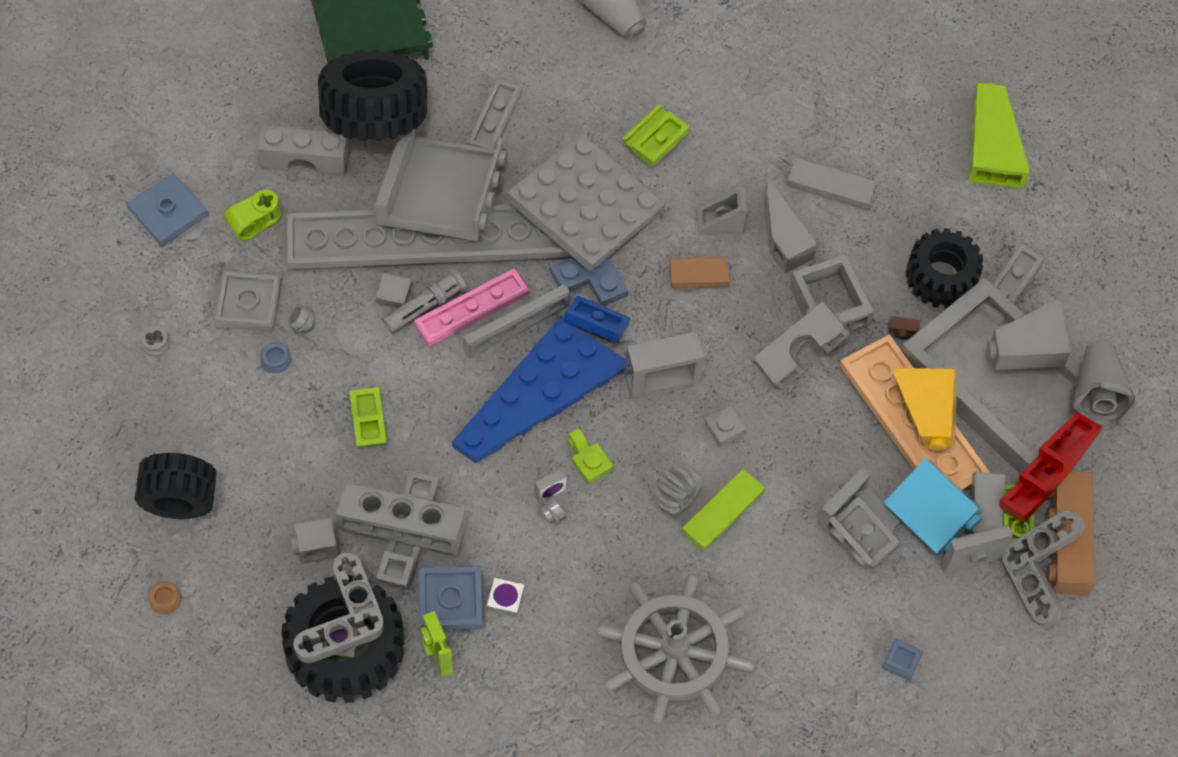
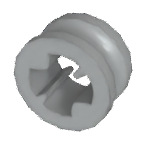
M151 326L142 332L141 343L147 354L160 356L168 350L169 339L163 328ZM157 337H160L161 343L155 342L153 345L150 344V339L156 340Z

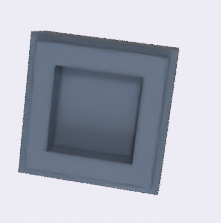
M895 638L882 669L911 681L924 651Z

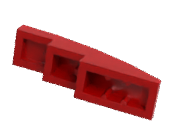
M1076 412L1039 448V456L1019 474V482L1000 499V508L1022 523H1025L1082 458L1101 432L1102 426Z

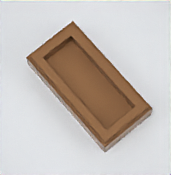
M728 257L670 258L671 288L729 287Z

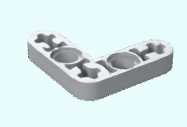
M1063 511L1009 543L1005 553L1002 554L1003 563L1034 621L1041 624L1050 625L1057 622L1061 616L1062 608L1038 562L1075 541L1083 534L1085 529L1084 520L1074 512ZM1066 519L1074 521V524L1071 525V532L1062 530L1056 534L1053 530L1064 528L1067 525ZM1041 533H1047L1050 537V544L1046 549L1040 550L1036 544L1037 537ZM1030 549L1033 552H1026L1021 555L1020 563L1013 561V558L1016 557L1014 551L1025 552ZM1035 575L1039 581L1036 590L1029 592L1025 587V580L1028 576ZM1040 597L1043 604L1051 605V608L1048 610L1049 616L1040 614L1044 610L1043 605L1039 600H1032L1033 598Z
M342 553L333 562L334 577L349 614L302 631L295 637L293 643L295 655L302 662L312 663L375 640L383 633L384 622L382 613L358 556L353 553ZM345 563L352 567L355 581L350 583L347 573L342 571V565ZM357 589L364 590L367 593L366 600L362 603L352 602L349 599L352 591ZM370 618L372 622H375L374 629L369 630L367 626H364V620ZM355 623V628L357 629L358 636L354 637L353 629L350 624ZM337 628L345 629L348 632L347 639L340 643L334 642L330 638L331 632ZM322 634H324L328 646L326 648H323V643L320 639ZM310 641L312 645L315 644L313 646L314 651L308 653L306 649H302L304 648L303 642Z

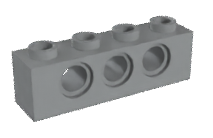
M362 483L355 485L345 484L335 514L337 526L340 530L455 555L458 553L466 526L465 508L455 503H438L423 496L410 497L401 495L395 490L382 491ZM369 508H378V510L374 512L366 511ZM400 514H407V515H408V516L405 517V518H397V517H396V516H398V515H400ZM430 520L438 521V523L434 525L426 524V522Z

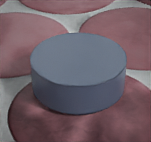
M273 342L267 344L261 351L260 359L262 366L270 373H281L291 363L289 349L282 343Z

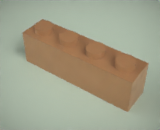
M1071 470L1048 497L1050 498V507L1047 508L1046 521L1060 512L1071 511L1083 518L1085 529L1078 539L1051 554V563L1047 566L1046 578L1048 582H1051V587L1056 594L1089 596L1095 586L1093 472ZM1066 519L1067 525L1064 528L1053 530L1056 534L1062 530L1071 532V525L1074 524V521ZM1048 535L1047 541H1046V548H1047V547L1049 546V544H1050V537H1049V535Z

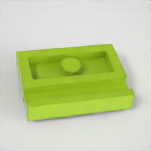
M658 104L622 138V145H627L631 148V152L653 168L689 134L690 126L670 111H665L662 105Z
M435 611L423 615L424 627L419 628L422 636L421 644L427 657L432 656L435 664H439V674L442 678L453 673L452 651L450 647L447 648L446 637Z

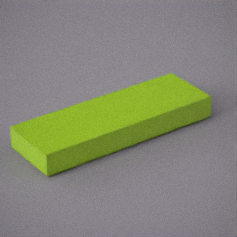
M742 469L682 527L681 533L704 552L765 492L766 488L747 471Z

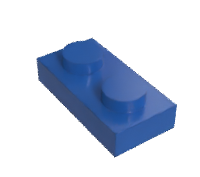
M577 295L567 309L564 321L617 343L628 327L630 317Z

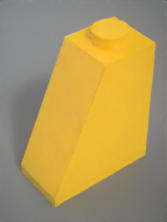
M894 368L897 385L924 447H928L931 450H945L946 447H954L957 376L955 369Z

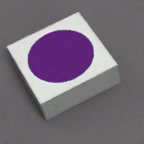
M558 469L535 481L534 495L539 503L543 502V498L546 500L552 495L554 496L566 490L567 477L562 469Z
M494 578L487 610L517 617L524 592V584Z

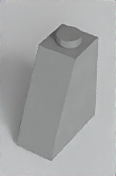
M1061 300L1053 301L994 331L991 341L987 342V357L992 359L994 370L1065 366L1070 355V347Z

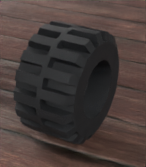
M944 228L943 232L934 229L931 235L926 232L921 236L920 240L915 242L907 264L906 277H908V287H913L912 293L916 297L920 295L923 303L926 304L929 301L933 303V307L938 308L939 304H942L944 308H948L978 283L983 270V255L978 254L980 248L977 244H971L972 238L962 236L963 232L957 230L956 233H952L948 228ZM944 262L953 266L958 273L951 275L943 274L935 270L931 264Z
M182 453L149 455V457L142 459V462L139 464L134 499L137 502L136 504L143 508V510L165 518L191 519L204 516L206 513H210L213 508L217 471L213 468L212 464L192 455Z

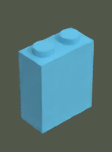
M926 458L884 502L933 551L941 555L947 551L952 539L959 538L966 529L970 532L980 523L982 518L979 515L984 511L942 470Z

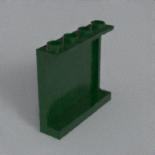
M311 0L328 64L335 57L340 58L342 54H353L359 50L364 52L371 50L386 52L388 50L394 51L398 55L423 51L425 60L429 59V48L433 47L430 31L425 32L423 27L426 26L424 10H418L417 4H420V0Z

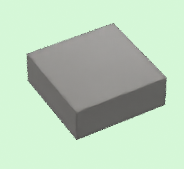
M383 273L376 295V302L401 307L407 302L412 279Z

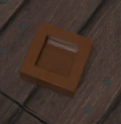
M890 316L887 328L894 329V335L911 337L912 332L920 331L921 320Z

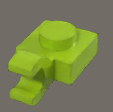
M579 428L568 433L570 438L567 442L576 453L572 457L571 462L587 485L613 471V464L598 443L589 447L584 434Z

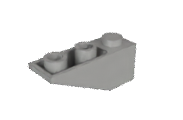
M771 180L767 181L764 204L769 252L783 272L787 273L814 259L817 240L811 231H807L803 226L798 212L795 209H791L787 204L782 190L776 188Z

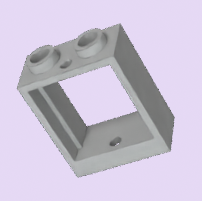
M846 255L837 258L834 256L828 257L821 263L812 266L803 265L792 272L789 287L803 316H805L806 310L815 304L807 284L840 274L856 307L835 314L849 332L870 326L874 311Z
M697 332L627 346L624 375L631 399L700 385L701 375L705 373L704 359H707L708 355L704 341H699Z

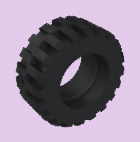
M359 50L353 54L346 53L342 54L340 58L335 57L329 64L323 67L318 76L320 117L329 129L338 135L343 134L345 138H358L359 141H383L386 138L392 140L398 138L399 135L403 134L405 136L411 133L413 129L416 130L426 118V73L413 58L409 59L407 55H398L394 51L388 50L386 52L379 50L364 52Z
M347 575L349 578V583L352 582V575ZM333 576L324 578L325 583L318 586L314 582L307 586L308 593L306 595L299 593L293 599L295 607H288L285 613L286 622L282 624L281 634L286 662L290 673H294L296 682L301 687L307 686L309 693L315 697H319L322 693L325 695L326 701L336 702L337 697H343L344 703L354 702V696L361 695L364 700L372 696L371 690L375 687L381 691L387 686L386 678H394L398 671V663L402 662L404 655L403 645L405 642L401 614L397 612V605L393 598H386L385 590L379 585H375L372 591L384 622V630L380 637L373 640L364 653L350 660L336 661L324 658L312 663L302 662L295 655L293 645L295 637L302 631L349 614L337 582L334 581ZM357 589L352 591L349 599L354 603H362L366 600L367 593L364 590ZM370 618L365 619L364 622L371 629H374L375 622H372ZM310 641L303 642L304 648L302 649H306L308 653L314 651V644L312 645Z

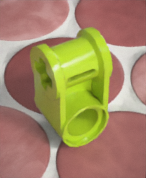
M261 190L242 202L229 207L224 213V219L240 241H247L268 227L277 224L282 217V211L280 206H278L279 200L276 193L271 190Z

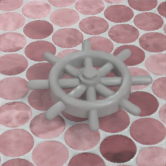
M694 574L687 576L682 595H666L652 600L639 582H633L630 585V591L640 607L631 615L625 628L620 629L599 625L595 631L600 637L622 642L621 652L625 669L608 678L604 683L605 689L613 691L632 680L641 690L656 698L651 716L655 724L663 722L668 701H685L698 696L710 714L713 716L720 715L722 708L710 689L719 681L725 667L751 672L755 668L753 660L728 654L729 639L725 627L742 618L745 614L744 608L736 606L718 616L712 608L694 598L698 584V578ZM677 613L676 620L671 621L668 625L661 615ZM689 616L696 618L704 624L687 634ZM650 620L661 638L641 634L639 631ZM712 635L716 651L692 645ZM634 645L658 651L638 661ZM689 658L712 664L705 673L700 675ZM665 661L661 680L647 673L648 670ZM678 665L689 682L673 683Z

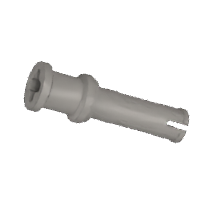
M454 268L448 270V274L437 282L431 281L428 283V286H426L427 290L387 316L382 317L387 330L393 334L397 329L417 318L434 305H444L449 297L459 291H466V284L460 274Z

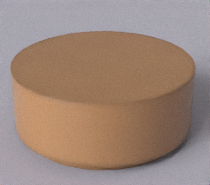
M163 581L155 584L150 589L148 600L151 608L156 613L166 615L174 612L179 607L181 596L176 585Z

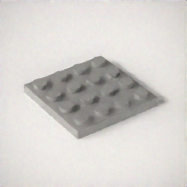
M582 133L510 189L505 197L509 203L588 271H592L661 213L665 207L664 202Z

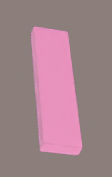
M515 268L415 319L414 326L427 346L430 347L528 296L529 289Z

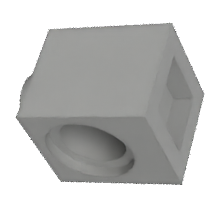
M331 517L294 524L296 535L290 536L293 554H300L301 564L332 559L338 556Z

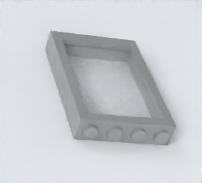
M983 278L902 345L901 351L914 368L955 369L957 376L956 414L1020 474L1039 456V448L1077 412L1074 409L1073 401L1081 366L1069 356L1064 367L994 370L992 359L987 357V342L991 341L996 329L1025 316V314L986 278Z

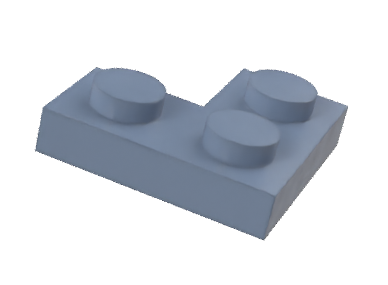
M609 256L592 271H588L573 257L550 267V273L558 287L565 284L569 291L572 292L589 284L602 306L628 296V289Z

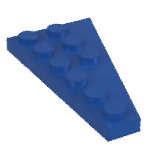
M561 316L452 441V447L474 463H478L506 446V442L520 434L524 435L532 430L534 425L543 420L547 421L583 399L585 394L598 386L601 388L608 384L610 379L618 374H624L625 359L575 325L564 321V318Z

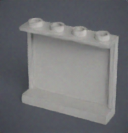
M415 129L405 136L403 134L399 135L375 203L376 224L478 241L481 230H486L487 210L492 209L494 205V188H499L500 168H505L508 152L503 151V139L499 138L496 149L493 150L415 137Z

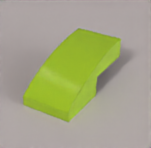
M379 387L349 391L357 448L387 444Z

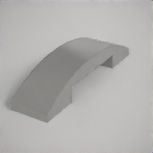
M410 471L402 495L410 497L423 496L431 501H435L439 478ZM400 514L397 518H405L408 515ZM390 540L387 551H384L376 581L407 588L422 547Z

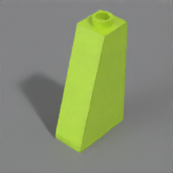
M977 83L972 100L968 182L1024 189L1030 169L1006 86L994 83Z

